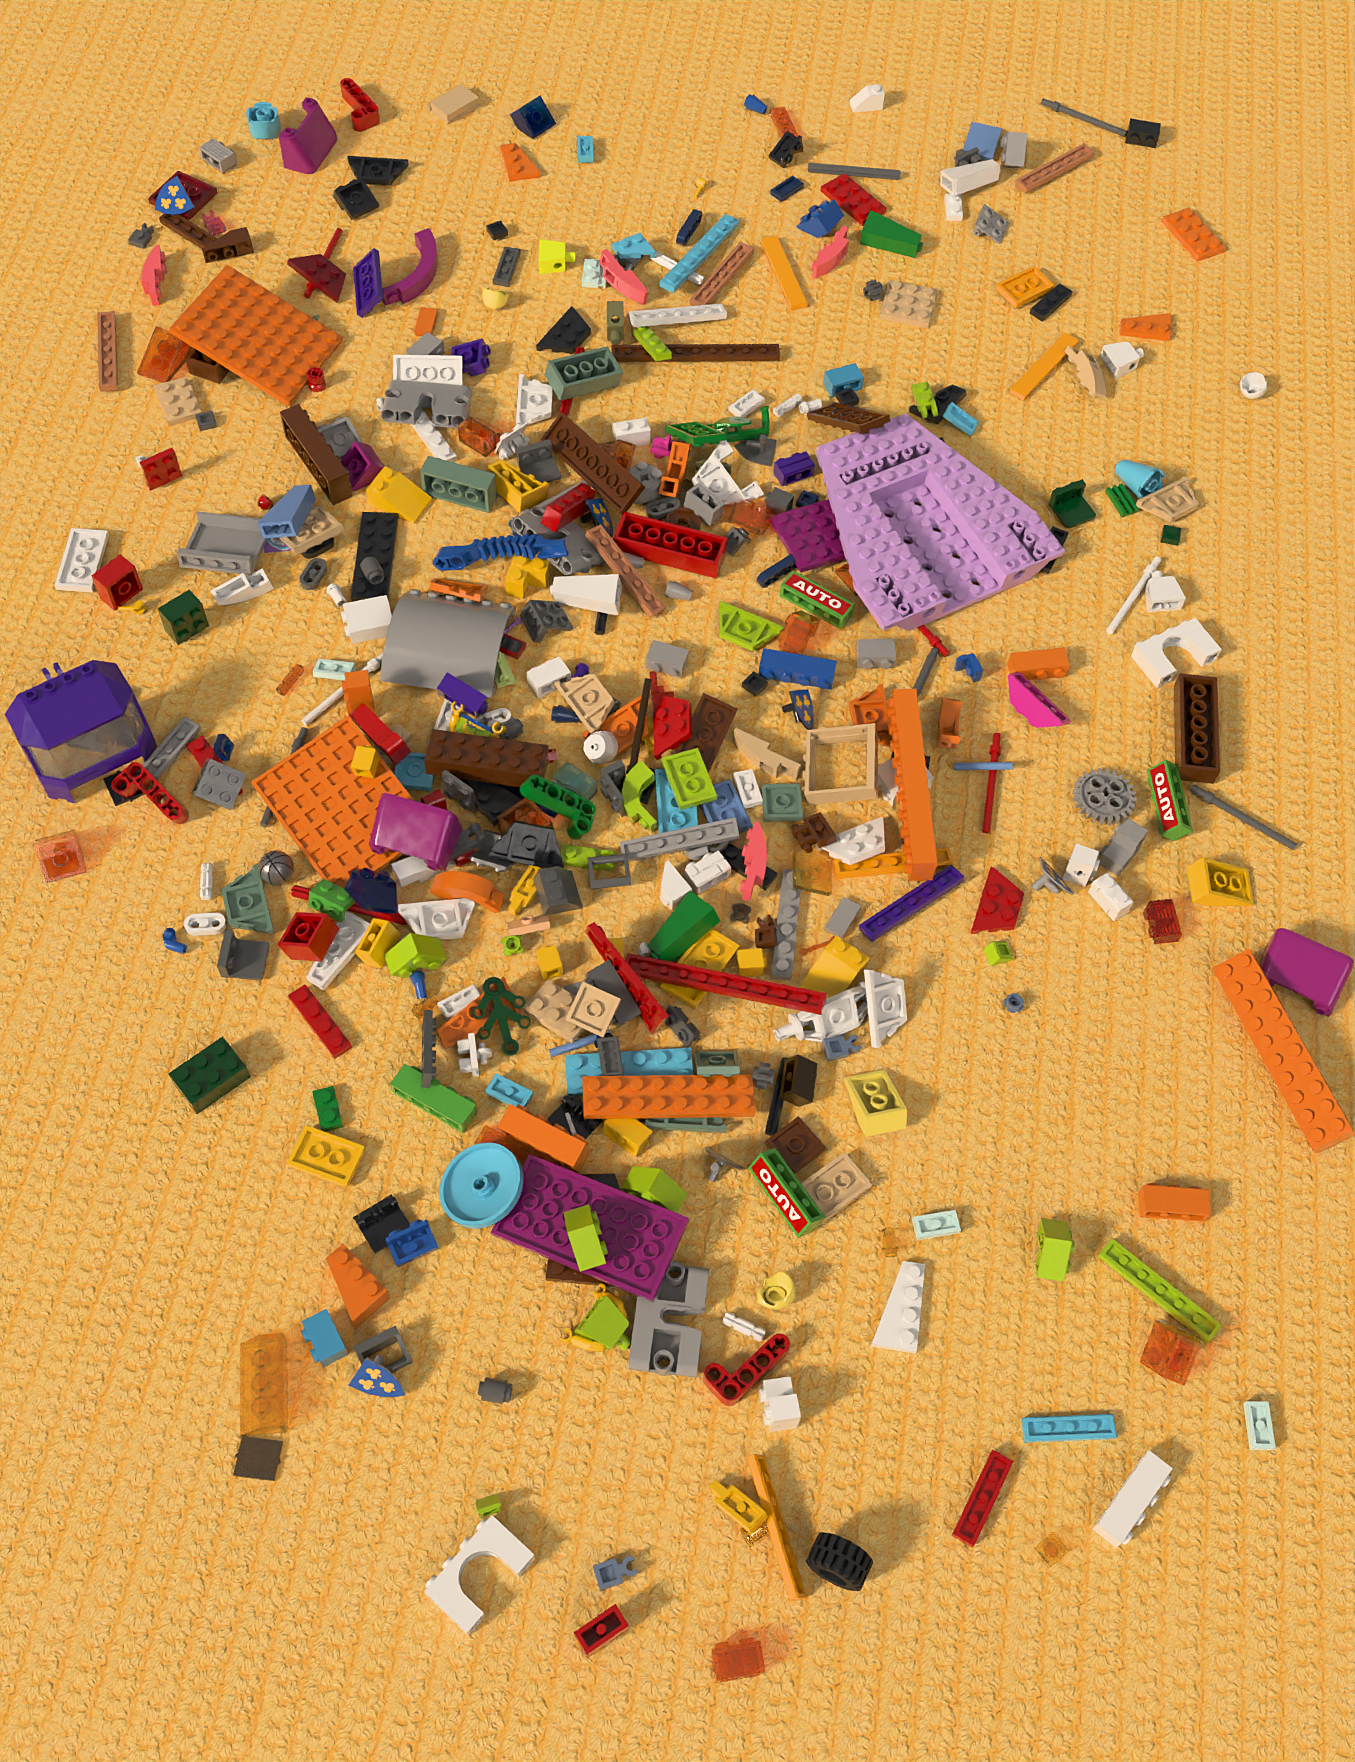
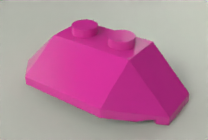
M1020 672L1008 675L1010 703L1019 714L1024 715L1028 719L1030 725L1039 728L1063 726L1071 723V720Z

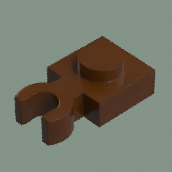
M770 914L767 915L768 919L766 922L757 917V923L760 927L755 929V946L757 948L765 949L777 946V930L773 925L774 921Z

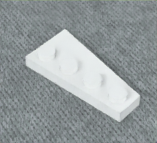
M348 911L345 912V920L343 922L335 923L340 929L322 962L315 961L306 977L310 983L322 990L327 988L353 958L355 950L370 923Z
M908 1261L902 1262L871 1347L916 1354L925 1264Z

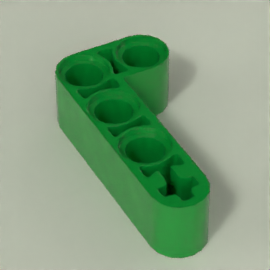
M531 775L521 784L520 792L525 798L569 819L567 833L570 838L579 840L590 831L596 813V807L593 802L539 775Z

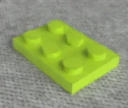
M698 748L661 758V764L680 810L717 800L716 791Z

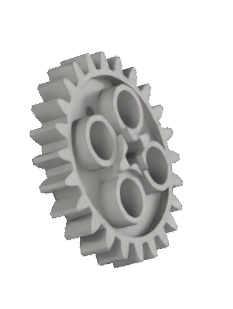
M1098 768L1097 773L1093 769H1091L1090 773L1084 772L1083 777L1080 776L1075 783L1072 794L1074 795L1073 801L1077 802L1075 808H1081L1080 814H1087L1085 819L1092 817L1093 823L1096 820H1100V825H1103L1104 821H1106L1110 826L1112 821L1118 824L1120 820L1125 821L1126 817L1131 815L1137 798H1135L1136 791H1132L1134 785H1127L1129 779H1122L1123 774L1117 776L1116 770L1109 773L1108 768H1106L1105 772Z

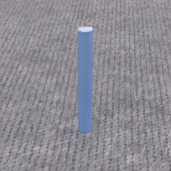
M1013 762L954 763V770H1013Z
M597 1034L575 1040L573 1044L569 1042L549 1049L550 1056L554 1057L592 1044L596 1040Z

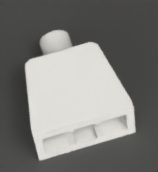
M1129 342L1103 345L1100 359L1114 379H1118L1137 368L1139 359L1144 356L1142 348L1134 349Z
M1162 571L1153 572L1152 578L1148 580L1145 588L1147 612L1181 610L1186 598L1175 577H1163Z

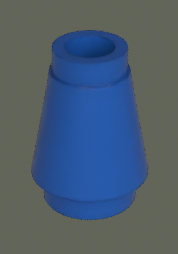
M749 94L744 102L746 109L763 115L768 107L754 94Z

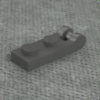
M473 823L469 828L461 831L450 861L488 841V837L485 833L481 832L482 828L478 823ZM475 835L476 838L471 840L470 837Z

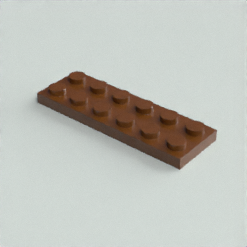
M838 402L807 413L808 420L815 421V423H823L833 428L838 427L841 430H850V432H858L859 434H867L870 432V429L882 428L884 424L891 422L889 414Z

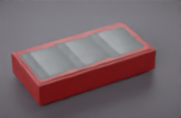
M504 634L499 651L518 660L526 648V642Z

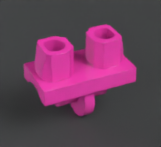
M667 434L666 439L654 437L650 453H654V457L659 459L664 456L670 457L672 442L675 440H671L670 434Z

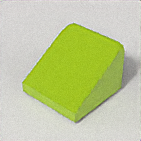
M992 941L984 948L985 955L991 966L1014 959L1007 942Z
M498 1494L478 1499L475 1502L479 1518L502 1512Z

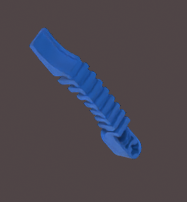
M524 534L523 536L516 535L515 537L508 535L505 538L504 536H499V538L491 537V539L483 538L481 541L474 539L470 545L441 547L433 560V565L442 571L461 570L479 559L487 561L490 554L492 559H496L499 553L500 557H505L507 552L508 557L513 556L515 553L516 557H520L522 554L523 558L529 555V559H534L538 551H540L537 556L538 558L568 556L569 551H567L565 539L548 540L543 538L542 535L537 536V534H532L531 536L529 534Z

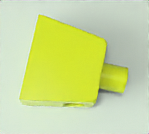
M539 239V274L564 272L566 270V262H575V252H566L564 242Z

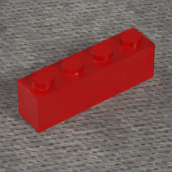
M581 483L547 505L541 524L556 533L589 510L585 500L594 499L596 491L587 484Z

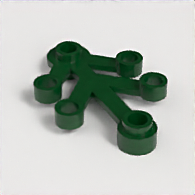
M490 977L483 984L485 994L479 1005L473 1009L472 1017L476 1020L482 1019L485 1015L484 1010L491 999L494 1008L484 1026L478 1030L477 1035L481 1040L488 1039L490 1030L498 1019L504 1041L501 1047L502 1052L506 1056H514L519 1050V1044L511 1037L506 1017L518 1023L521 1029H527L531 1024V1020L528 1016H522L504 1006L501 997L512 1002L513 1007L516 1009L524 1007L525 999L504 989L503 982L499 978ZM494 984L497 986V990L491 991L489 986ZM521 999L523 1004L517 1006L515 1000ZM475 1010H481L482 1016L477 1017L474 1013ZM522 1019H526L528 1021L527 1026L521 1025ZM486 1030L488 1032V1035L486 1037H482L480 1035V1031ZM511 1044L514 1048L513 1051L508 1052L506 1045Z

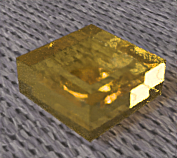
M1051 1532L1034 1548L1050 1568L1069 1552V1549L1054 1532Z

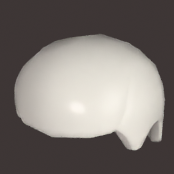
M1253 372L1243 376L1240 381L1241 392L1248 399H1256L1264 395L1267 389L1264 375Z

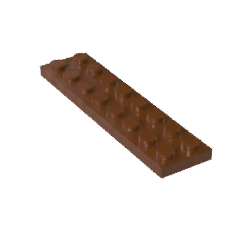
M562 411L542 437V441L549 439L552 444V451L620 514L623 515L624 512H627L644 490L645 486Z

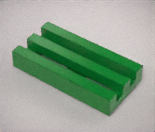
M1122 483L1118 487L1114 485L1112 488H1106V494L1122 517L1138 512L1139 508Z

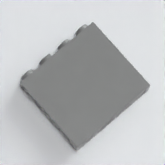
M197 511L198 523L185 549L179 548L177 551L180 567L252 575L268 539L263 538L257 523L260 519Z

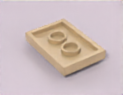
M187 376L154 385L169 426L196 419V414L202 413Z
M549 979L523 1007V1013L572 1044L585 1030L565 1020L576 996Z
M845 1152L801 1183L826 1217L820 1223L821 1225L872 1187L870 1181Z

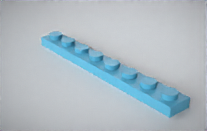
M725 214L660 280V287L674 293L736 229L739 220Z

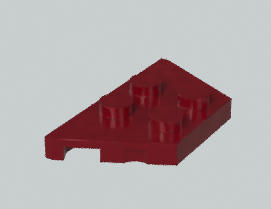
M322 254L288 259V266L338 303L346 277L345 272Z

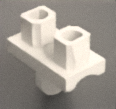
M469 1033L468 1039L457 1041L458 1053H470L471 1057L459 1059L460 1072H472L473 1077L479 1076L477 1059H480L481 1064L484 1065L487 1064V1059L493 1054L490 1048H486L485 1043H480L479 1049L476 1050L475 1034Z

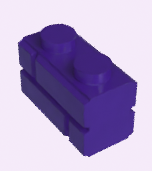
M805 451L795 453L785 459H778L774 462L773 472L781 486H785L814 476L815 464Z

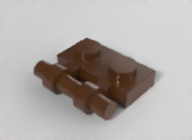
M821 812L804 818V825L793 824L791 826L793 836L800 841L799 845L806 853L813 852V844H817L821 848L837 842L836 834Z

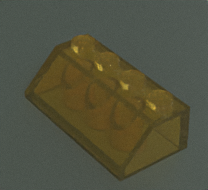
M284 1333L258 1335L240 1344V1437L288 1432L287 1339Z

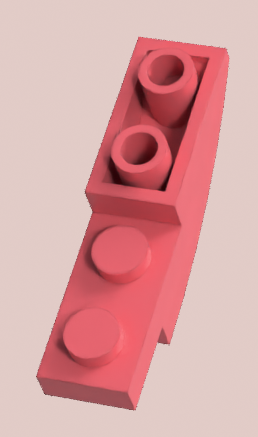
M842 225L840 231H837L835 234L834 242L831 241L830 246L825 244L823 249L819 250L817 261L814 260L811 268L813 278L816 279L825 275L844 258L849 239H847L848 227Z
M156 245L152 249L142 270V286L145 295H150L152 306L159 305V298L162 296L158 286H161L160 281H164V274L167 273L166 265L163 263L166 262L165 253L161 252L160 245Z
M608 249L603 250L600 257V265L604 268L603 277L626 297L640 304H646L647 288L631 269L624 271V268L620 266Z
M756 821L753 829L749 828L747 840H749L748 845L744 844L742 856H745L744 864L746 865L745 875H747V879L742 880L740 891L743 892L742 900L750 901L754 885L763 886L766 870L767 848L765 837L759 822Z

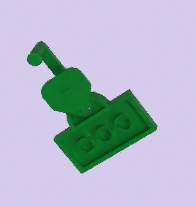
M763 406L759 409L762 415V427L742 429V426L752 424L751 420L740 416L721 418L715 424H702L694 421L665 425V431L671 434L672 437H678L679 440L691 443L695 447L704 446V443L720 444V441L725 440L727 442L758 439L760 435H766L767 437L770 432L769 406ZM729 426L734 428V431L729 432Z

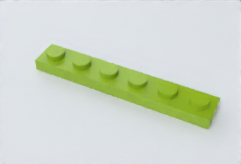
M1113 1238L1097 1256L1205 1343L1209 1344L1222 1327V1324Z

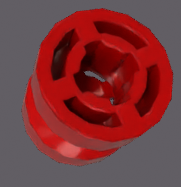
M318 367L310 368L306 374L310 390L313 392L323 391L326 388L323 370Z

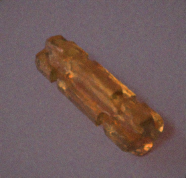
M295 664L292 670L281 681L282 683L277 686L278 694L282 696L287 694L288 689H291L298 680V676H301L304 672L302 665Z

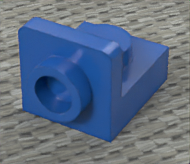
M974 653L964 654L956 659L954 667L956 671L965 669L966 674L971 677L974 683L981 681L983 668Z

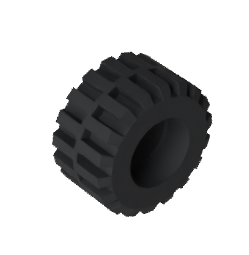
M820 1532L807 1557L806 1563L813 1572L826 1581L846 1590L861 1591L872 1567L873 1560L865 1550L855 1543L832 1533Z

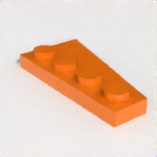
M503 976L500 980L503 982L504 989L511 992L505 977ZM492 985L489 989L491 991H496L497 986ZM484 992L436 1030L445 1050L456 1045L458 1040L468 1039L469 1033H474L476 1036L478 1030L484 1026L494 1008L492 999L484 1010L485 1015L482 1019L476 1020L472 1017V1011L479 1005L485 994ZM501 997L504 1006L520 1015L522 1014L520 1009L513 1007L512 1002ZM475 1010L474 1013L477 1017L482 1016L481 1010ZM498 1019L494 1023L493 1027L499 1025Z

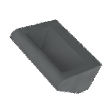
M628 854L588 857L590 889L631 885ZM624 862L625 877L594 880L593 865Z
M396 1325L354 1346L361 1365L366 1357L398 1342L404 1357L385 1366V1368L394 1373L413 1363Z

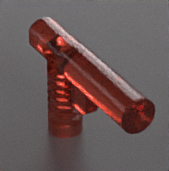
M650 671L649 678L652 679V705L654 694L674 698V691L664 692V686H658L656 671Z

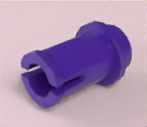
M579 663L575 667L576 671L572 678L588 675L589 667L584 663Z

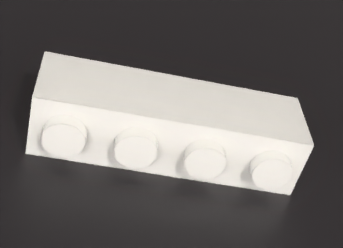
M1148 1450L1139 1460L1092 1529L1115 1548L1122 1543L1126 1545L1133 1536V1533L1130 1531L1135 1524L1139 1526L1146 1517L1143 1511L1147 1505L1152 1507L1159 1496L1156 1494L1160 1487L1164 1489L1172 1477L1169 1476V1473L1173 1468Z

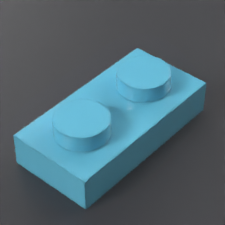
M577 136L578 163L594 162L592 136Z
M497 1073L485 1090L487 1095L515 1107L517 1104H520L526 1108L533 1096V1091Z

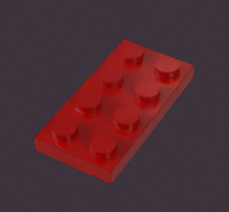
M845 173L821 186V192L830 200L835 199L838 206L862 226L865 225L870 210L880 215L886 213L887 208Z

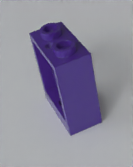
M448 672L437 687L438 695L451 703L457 701L456 706L460 708L461 704L465 706L464 710L476 718L479 715L483 716L488 708L486 695Z

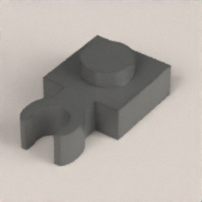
M144 223L141 230L136 229L128 239L129 245L144 249L152 239L153 225L147 228V224Z

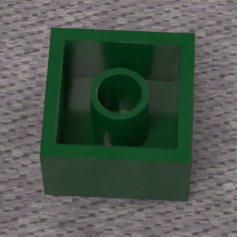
M190 590L158 608L165 632L177 645L189 640L192 636L202 632L209 626L202 602Z

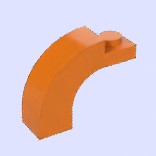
M672 442L667 470L661 478L658 494L671 497L679 496L688 466L690 444Z
M941 698L937 747L957 749V744L960 742L958 729L962 705L961 700Z
M446 871L435 875L430 889V893L441 900H451L454 898L469 899L493 913L500 911L505 894L493 887L494 883L490 880L461 871Z

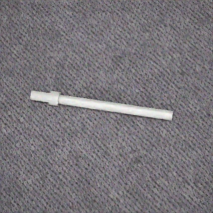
M1156 556L1151 564L1147 565L1143 576L1106 629L1108 634H1113L1149 578L1152 577V573L1157 571L1156 568L1161 562L1160 557Z
M383 652L375 659L372 658L368 661L367 666L362 670H368V673L376 671L382 663ZM342 686L301 720L302 723L307 726L343 696Z

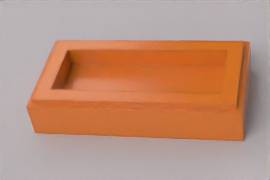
M420 308L414 330L415 335L423 336L426 332L433 333L438 314L437 309Z

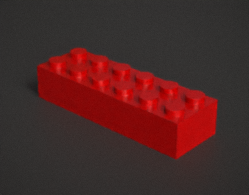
M624 512L613 540L622 552L643 557L644 560L717 579L727 552L728 538Z

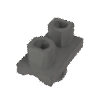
M975 147L969 151L957 150L954 157L955 167L982 162V158L978 155L979 149Z

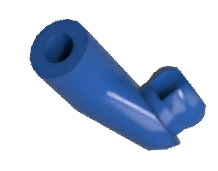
M166 928L164 930L163 941L165 947L174 952L185 954L187 945L177 942L175 930L173 928Z
M414 971L410 977L415 987L417 999L427 998L424 981L425 974L422 971Z

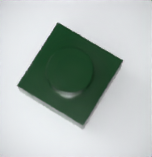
M1164 525L1160 542L1178 546L1182 528Z

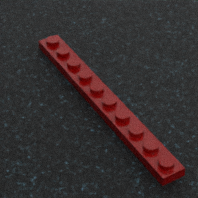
M627 953L625 959L632 970L637 972L642 979L822 1015L827 999V993L630 953Z

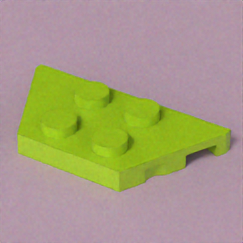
M719 601V638L754 651L784 631V627Z

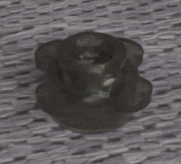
M744 903L732 905L731 921L748 923L750 921L749 913L752 910L751 907Z

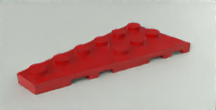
M595 922L591 923L585 930L586 934L604 962L610 960L642 1012L640 1017L651 1034H654L660 1030L669 1015L643 984L640 975L632 970L609 941L602 927L597 926Z

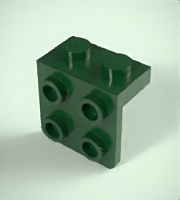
M1083 479L1054 489L1048 505L1067 529L1093 520L1096 517V513L1083 497L1086 487Z

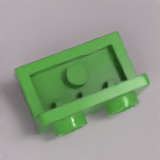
M323 878L309 891L308 906L323 914H328L329 917L339 922H343L345 920V912L357 901V895Z

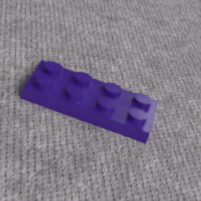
M375 248L353 267L357 315L362 318L367 313H370L372 308L383 299L379 251Z

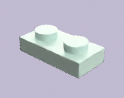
M318 658L313 669V675L319 678L345 680L344 673L354 672L356 667L353 662Z
M956 1210L912 1218L917 1240L959 1234L961 1232Z
M1244 1402L1243 1407L1250 1450H1274L1275 1441L1269 1402Z

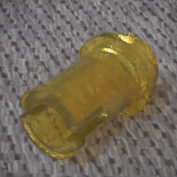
M430 994L419 1004H414V1008L411 1011L417 1019L423 1018L424 1010H431L437 1006L438 1000L434 995Z
M886 1227L881 1230L883 1237V1248L881 1250L885 1257H895L899 1251V1247L896 1246V1230L893 1227Z

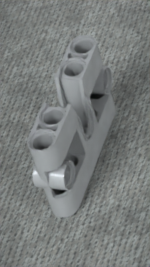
M392 380L389 383L388 390L385 391V401L381 417L386 422L415 425L422 413V409L429 407L432 408L433 426L463 428L470 415V403L473 392L468 386Z
M532 507L529 513L512 518V528L521 536L524 534H529V536L537 534V536L542 535L543 538L548 540L565 539L566 548L569 551L568 556L546 558L565 575L576 572L588 573L591 566L606 563L585 536L586 531L574 521L555 533L541 524L546 508Z
M671 1262L654 1302L637 1296L628 1370L652 1372L660 1376L677 1375L697 1378L702 1331L682 1324L669 1323L663 1318L670 1314L679 1316L704 1314L709 1268L683 1266L679 1262ZM672 1271H677L681 1274L678 1278H671L669 1276ZM661 1359H666L670 1362L664 1368L660 1367L657 1363Z

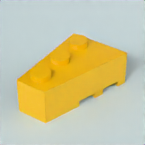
M502 459L488 466L487 471L495 474L496 491L519 513L547 500L549 483L545 481L541 483L535 480V476L531 474L528 476L520 472L519 468Z

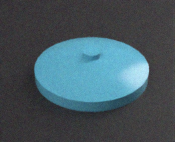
M479 1143L463 1150L450 1162L441 1179L439 1194L445 1213L457 1224L466 1228H485L499 1222L510 1213L521 1195L524 1180L521 1164L511 1151L496 1143Z

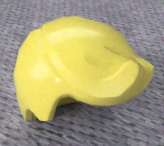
M483 288L482 291L484 304L494 310L502 308L509 297L508 293L503 290L493 291L489 290V288Z
M780 1271L766 1278L764 1285L757 1292V1303L775 1310L792 1304L795 1299V1286L790 1276Z

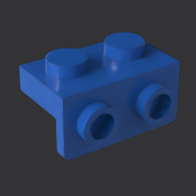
M417 1220L412 1222L407 1229H397L389 1233L386 1242L397 1267L439 1249L429 1227L428 1220Z

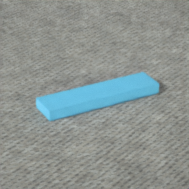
M1113 1414L1024 1417L1021 1419L1024 1443L1108 1440L1117 1438Z

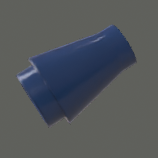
M561 705L553 706L551 721H555V723H578L579 717L574 710Z

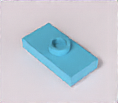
M953 402L948 405L943 415L944 418L969 436L974 433L979 421Z

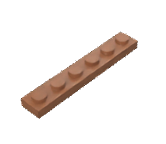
M1083 143L1016 180L1015 185L1026 194L1094 157L1095 151Z
M739 242L692 296L690 305H709L754 253V247Z
M115 311L98 312L100 392L118 390Z
M600 524L588 530L585 536L613 572L619 574L620 581L646 614L652 618L662 613L666 608L603 526Z

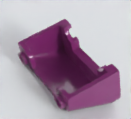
M306 97L302 102V107L307 111V116L299 128H285L278 137L284 168L304 174H313L318 170L336 143L337 135L319 103L313 98Z
M383 793L379 800L369 846L372 852L379 855L392 850L423 859L431 870L438 871L440 869L446 871L463 828L457 816L448 810L393 794Z
M1279 928L1266 944L1259 964L1272 987L1277 984L1313 1000L1312 1007L1315 1012L1329 1017L1352 971L1354 960L1343 953L1293 931Z

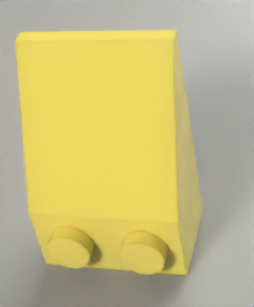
M885 1069L845 1077L851 1102L865 1137L906 1129L907 1108Z

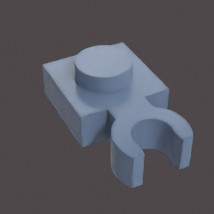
M843 1035L823 1039L821 1043L827 1060L846 1058L849 1052H859L861 1046L856 1047L852 1045V1042H855L858 1037L850 1036L848 1040H844Z
M633 1556L626 1557L619 1565L616 1558L593 1566L600 1592L623 1584L622 1576L624 1575L634 1577L638 1574L637 1569L629 1571L626 1568L628 1563L634 1561Z

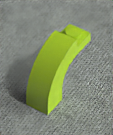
M641 760L627 774L622 788L624 808L630 821L634 824L638 820L645 830L648 828L653 832L658 828L657 821L641 805L640 798L643 791L655 781V775Z

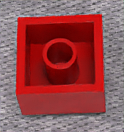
M121 554L91 575L100 599L114 611L143 590L135 565Z
M296 912L280 939L278 946L291 960L322 962L340 928L328 914Z

